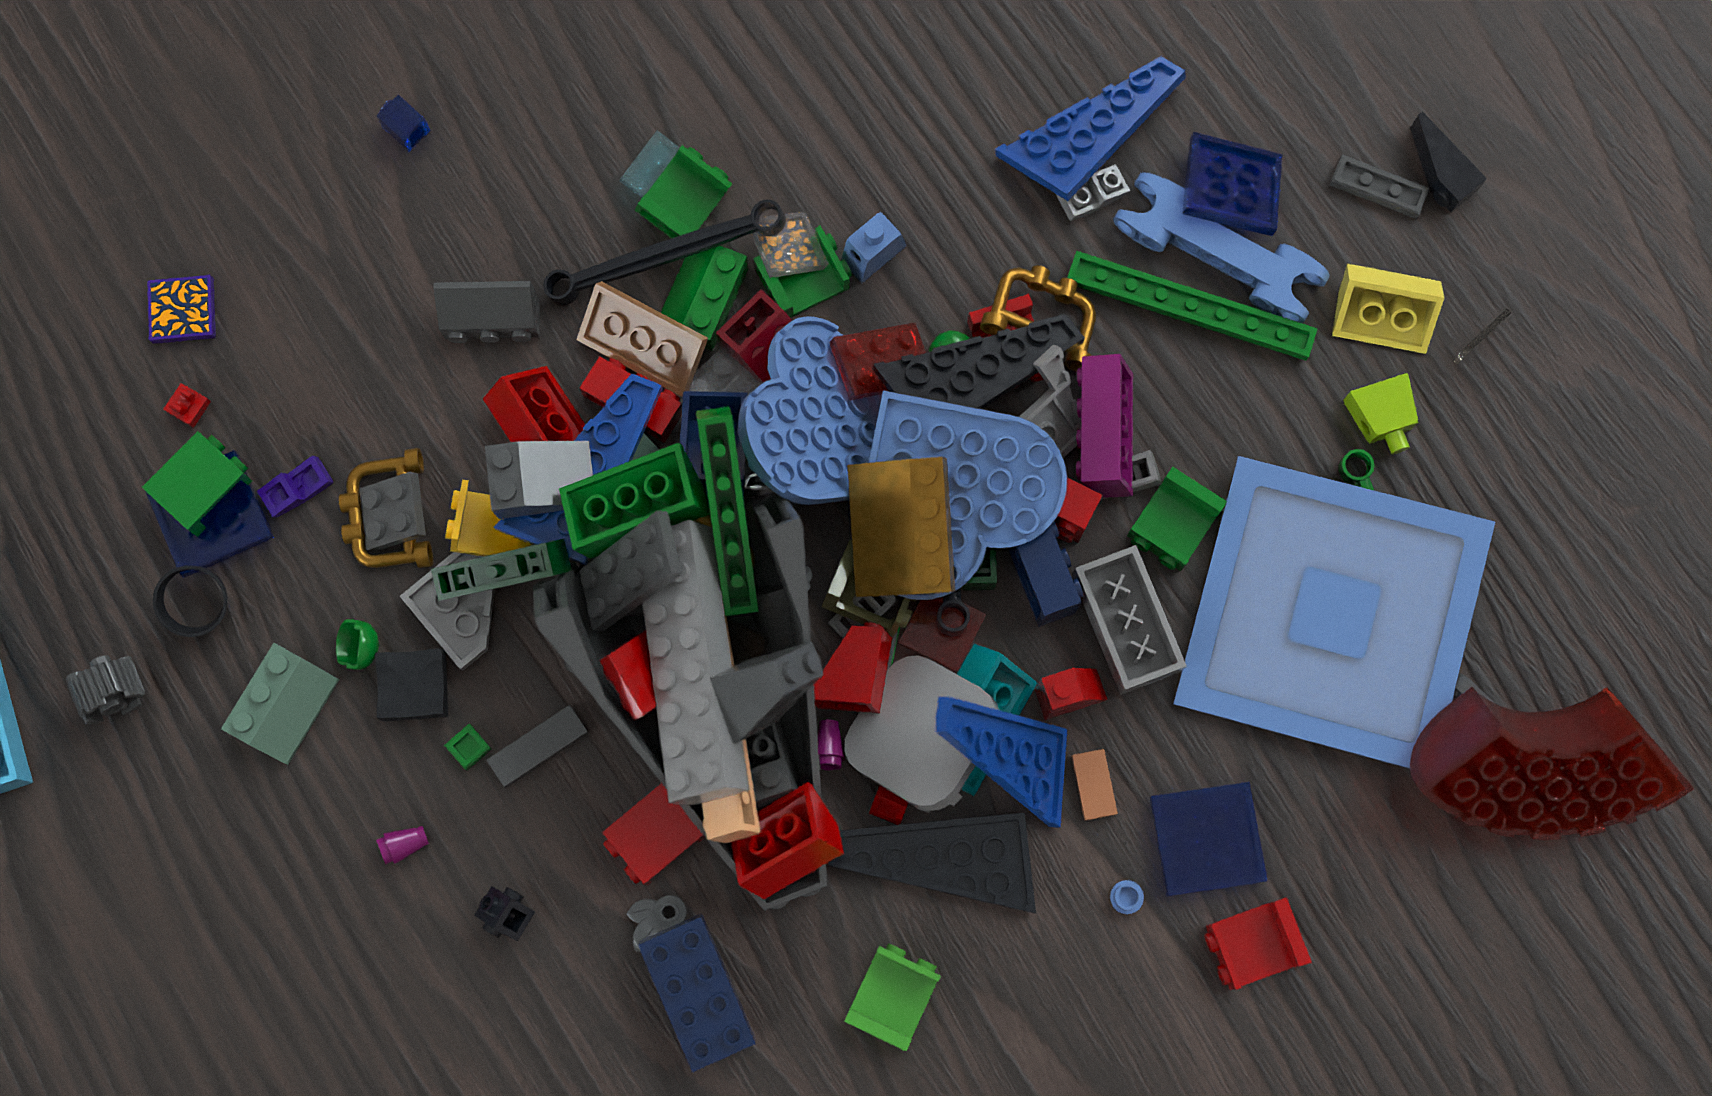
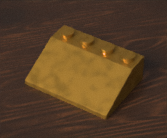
M931 457L848 465L856 597L954 592L955 577L947 458Z

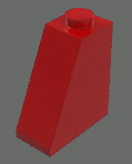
M866 622L863 626H851L823 669L824 675L814 684V699L817 708L880 713L892 637L882 625Z
M1071 668L1043 677L1035 688L1045 720L1108 700L1098 671L1092 668Z

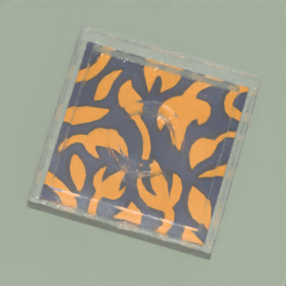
M805 211L785 214V227L775 236H764L758 231L751 234L769 278L824 270L828 265ZM778 215L759 217L758 224L762 227L771 226L776 222Z

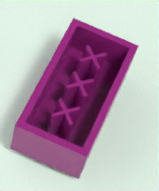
M1121 354L1083 356L1082 368L1077 369L1078 386L1082 387V398L1077 399V414L1081 418V429L1077 430L1076 433L1077 447L1081 449V461L1076 463L1077 479L1081 480L1084 486L1102 494L1101 498L1133 496V373Z

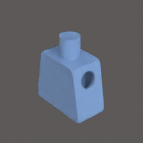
M879 212L846 240L841 260L844 259L847 262L851 273L863 283L906 247V243L896 227L883 213Z

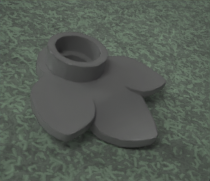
M666 895L657 901L645 898L631 906L627 916L638 923L633 935L635 951L641 952L638 947L640 940L685 920L687 914L686 905L679 897ZM668 905L674 907L676 912L675 916L671 919L666 918L663 913L664 908Z

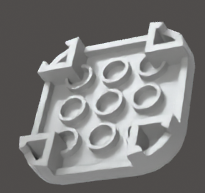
M917 655L904 657L894 662L887 670L880 713L859 712L846 735L845 754L849 763L863 776L904 799L918 810L930 813L932 810H940L950 804L954 806L962 798L959 791L976 766L935 732L938 697H953L997 710L999 708L994 699L979 686L936 662Z

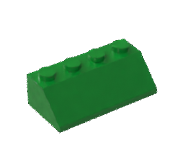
M676 443L559 488L572 548L589 559L599 556L655 511L668 512L671 526L710 515L702 482L681 443Z

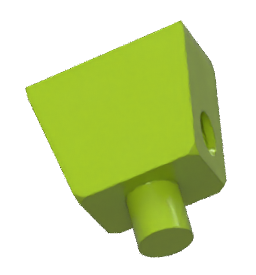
M1408 373L1349 392L1343 400L1344 404L1367 442L1374 443L1386 439L1392 455L1410 448L1404 432L1410 431L1418 423V417Z

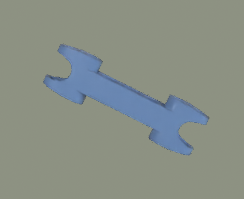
M1139 174L1134 182L1135 186L1149 199L1152 209L1145 213L1118 210L1113 218V222L1118 229L1137 243L1156 252H1162L1167 243H1170L1254 288L1249 300L1259 309L1299 323L1305 322L1309 312L1294 297L1291 285L1306 283L1324 286L1330 274L1323 265L1308 254L1287 244L1278 245L1276 251L1272 253L1189 208L1193 196L1183 187L1154 174Z

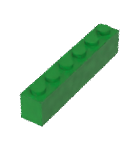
M730 407L696 411L725 616L758 612Z

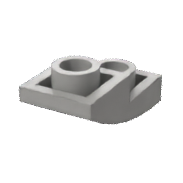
M1113 165L1095 172L1069 201L1058 195L1056 196L1071 222L1127 195L1130 189L1118 167Z

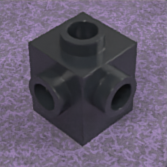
M491 886L488 893L481 899L479 908L474 915L485 923L482 929L497 938L504 934L518 941L535 911L523 904L521 901L524 896L513 889L506 887L503 892Z

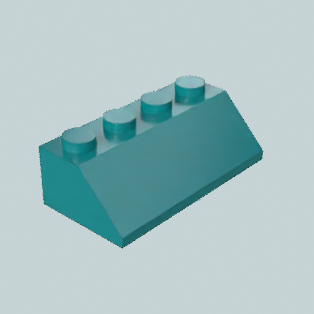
M977 644L973 645L957 675L979 686L988 693L998 704L997 706L1000 711L1020 715L1037 685L1034 679L1003 654ZM975 766L961 790L974 796L986 774Z

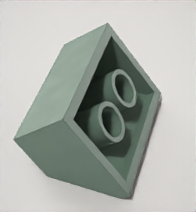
M273 643L221 729L246 744L289 765L340 679Z

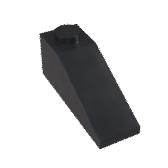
M1422 111L1414 120L1410 130L1428 187L1430 188L1429 190L1433 194L1435 201L1452 213L1477 192L1487 178Z

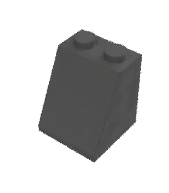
M813 642L748 659L710 678L733 744L777 722L824 675L821 661L816 653Z

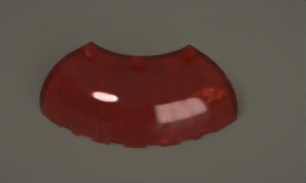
M1471 687L1431 719L1419 735L1410 758V772L1414 783L1436 806L1447 813L1450 812L1461 818L1464 823L1471 826L1473 824L1487 828L1491 833L1513 837L1514 834L1530 836L1532 840L1561 839V835L1578 833L1581 837L1603 833L1606 832V827L1621 822H1624L1626 825L1636 822V816L1652 809L1658 812L1694 790V787L1608 687L1575 705L1546 712H1523L1508 709L1489 701Z

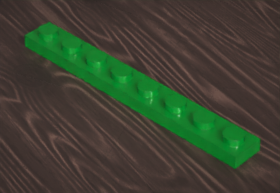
M1076 251L1067 277L1076 281L1077 287L1305 361L1310 356L1318 328L1080 251Z

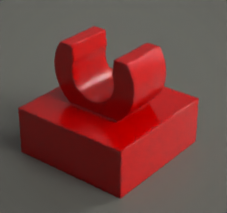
M180 383L163 410L194 428L211 401Z
M879 786L869 813L900 825L908 802L884 787Z

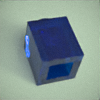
M399 94L393 100L385 102L380 112L376 115L383 129L408 151L431 131L425 118Z

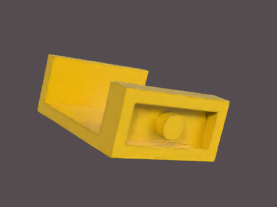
M462 479L460 491L454 490L451 509L457 510L455 520L448 519L445 539H451L450 551L484 557L532 545L495 530L494 526L500 519L491 511L490 495L468 491L469 481Z

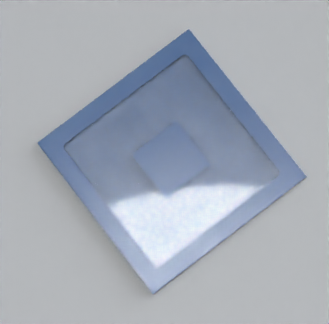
M1238 456L1185 657L1187 666L1181 672L1173 705L1434 775L1495 521Z

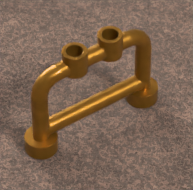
M1033 266L1031 271L1019 267L1009 269L1003 274L999 282L991 312L983 314L980 329L989 335H996L997 331L1005 330L1007 324L1019 329L1027 327L1029 323L1033 322L1005 309L1012 283L1016 280L1027 283V287L1033 291H1045L1054 295L1055 299L1060 303L1077 305L1083 312L1080 332L1085 339L1083 344L1067 353L1064 363L1068 369L1077 372L1078 368H1082V357L1091 356L1087 350L1096 320L1094 305L1086 296L1076 292L1078 285L1076 281L1070 278H1061L1059 283L1049 280L1050 271L1043 266Z
M420 448L405 450L404 457L370 461L357 465L347 477V493L339 494L340 510L342 513L349 512L350 523L342 525V538L345 544H352L353 554L357 561L369 568L416 562L418 568L433 566V551L429 541L416 542V539L403 543L404 551L380 555H370L365 549V533L359 492L360 480L366 475L396 471V476L407 472L423 473L424 462Z

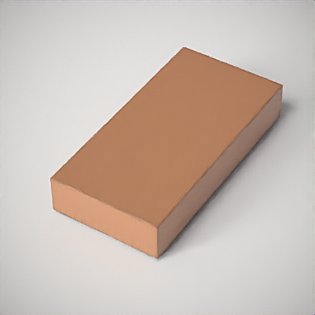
M1101 749L1071 755L1084 821L1117 815L1118 812L1105 750Z

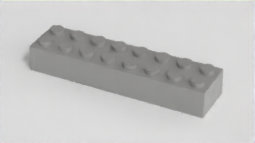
M688 520L671 526L682 574L644 601L643 609L669 803L696 805L749 791L743 741L733 744L710 680L711 677L732 668L712 527Z

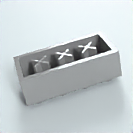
M1136 545L1074 569L1071 575L1072 579L1077 578L1082 587L1084 597L1081 598V601L1120 695L1180 673L1187 666Z

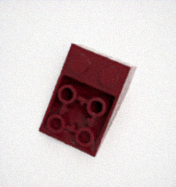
M760 289L716 332L718 345L761 385L771 380L767 370L771 341L780 329L793 320Z

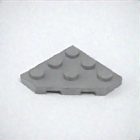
M453 552L436 567L482 556ZM430 571L400 595L401 599L460 670L464 671L488 651L495 589L438 601L432 572Z

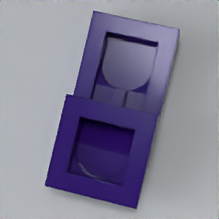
M312 455L288 474L280 473L257 490V493L272 517L276 518L313 498L332 485L334 481L320 459Z

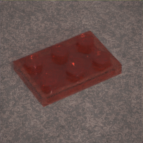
M915 322L833 337L829 342L850 401L881 395L883 391H889L872 370L873 364L883 361L889 363L900 360L902 356L910 354L916 356L926 353Z

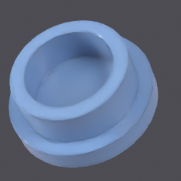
M1124 880L1114 885L1110 893V901L1118 912L1132 914L1141 908L1144 894L1137 883Z

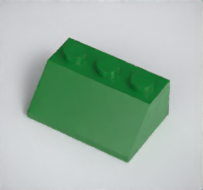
M717 246L686 257L661 313L707 337L708 340L704 349L713 352L717 343L716 332L725 324L748 272L747 256L726 247Z

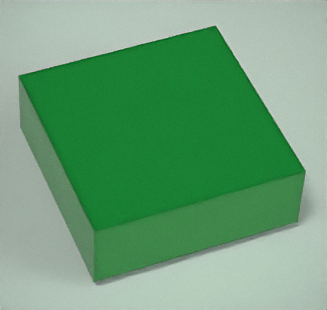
M471 724L464 727L444 745L467 771L492 750Z

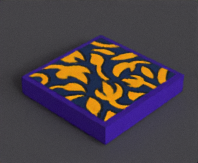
M211 275L147 281L149 341L152 344L216 338L214 278Z

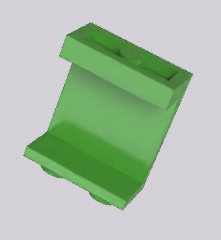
M888 943L886 949L879 946L845 1022L907 1051L914 1031L941 976L934 973L937 966L918 958L916 963L904 958L906 951Z

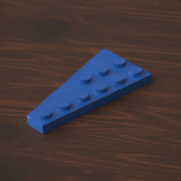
M1160 56L1130 73L1129 78L1116 86L1110 84L1103 88L1102 93L1091 100L1087 97L1047 119L1046 125L1033 132L1028 130L1019 135V140L1008 146L1003 144L995 149L996 157L1061 198L1069 201L1185 79V70Z
M631 373L606 401L603 409L583 427L584 430L574 441L590 442L594 475L632 461L663 390L661 384ZM564 510L500 519L494 526L495 530L532 545L564 538L569 559L583 565L588 563L589 558L574 551L572 548Z
M938 697L935 732L1047 826L1061 827L1067 729L953 697Z

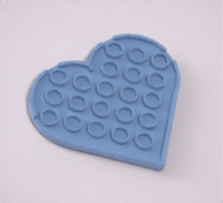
M808 316L789 322L772 339L767 365L771 380L759 385L745 398L739 413L738 435L750 469L757 474L766 486L779 496L791 502L806 505L850 500L848 465L869 463L882 392L876 375L872 370V365L859 344L854 339L849 341L843 334L838 332L839 326L822 318Z
M883 391L869 463L931 457L947 458L955 591L965 585L978 571L985 557L987 547L1007 548L1022 545L1035 539L1051 526L1064 504L1067 491V471L1059 448L1044 430L1028 420L1012 415ZM953 592L910 594L898 596L905 597L908 599L928 600L939 598Z

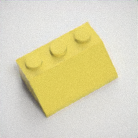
M1347 264L1338 293L1332 336L1426 354L1445 298L1441 281Z

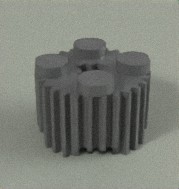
M104 655L90 661L91 667L89 669L74 672L66 677L67 686L80 717H83L85 724H98L104 721L103 715L107 716L120 711L122 715H125L142 706L139 698L145 695V689L130 656L111 660L109 655Z

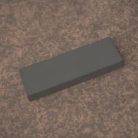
M1343 154L1338 161L1329 184L1415 219L1420 215L1430 189Z
M568 705L488 758L487 762L503 787L507 788L589 732L572 706Z

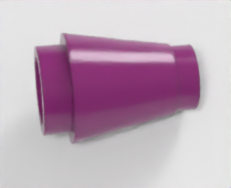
M822 720L819 722L817 733L820 770L832 771L841 769L845 755L839 722L836 720Z
M423 826L383 833L384 837L376 839L384 863L394 862V865L429 844Z

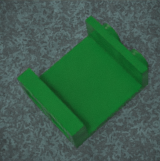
M681 145L673 159L639 201L634 211L667 236L674 238L698 230L732 183L728 180L729 177L723 170L715 166L712 168L702 161L704 158L697 150L691 147L687 149Z
M821 225L815 228V237L808 240L820 268L771 275L762 254L753 258L754 269L769 297L790 318L850 289L851 270L844 259L839 260L835 253L838 248L833 236L830 233L825 235Z
M199 431L142 486L182 526L197 537L207 528L200 520L240 480L247 485L252 482L245 474L249 468L235 455L231 459L226 457L222 453L226 447L212 434L206 438Z
M1172 466L1162 484L1136 523L1132 526L1127 537L1132 539L1131 543L1133 546L1136 545L1137 549L1143 552L1149 550L1159 557L1158 561L1171 570L1177 568L1181 571L1227 501Z

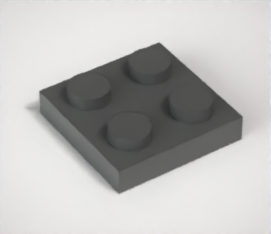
M407 472L359 488L366 550L376 552L426 536L417 473Z

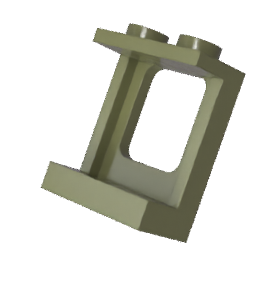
M849 540L821 607L860 624L866 622L880 624L891 637H894L899 627L905 629L912 614V610L907 609L910 600L915 602L916 599L902 597L893 619H886L856 606L853 603V597L856 592L852 540Z

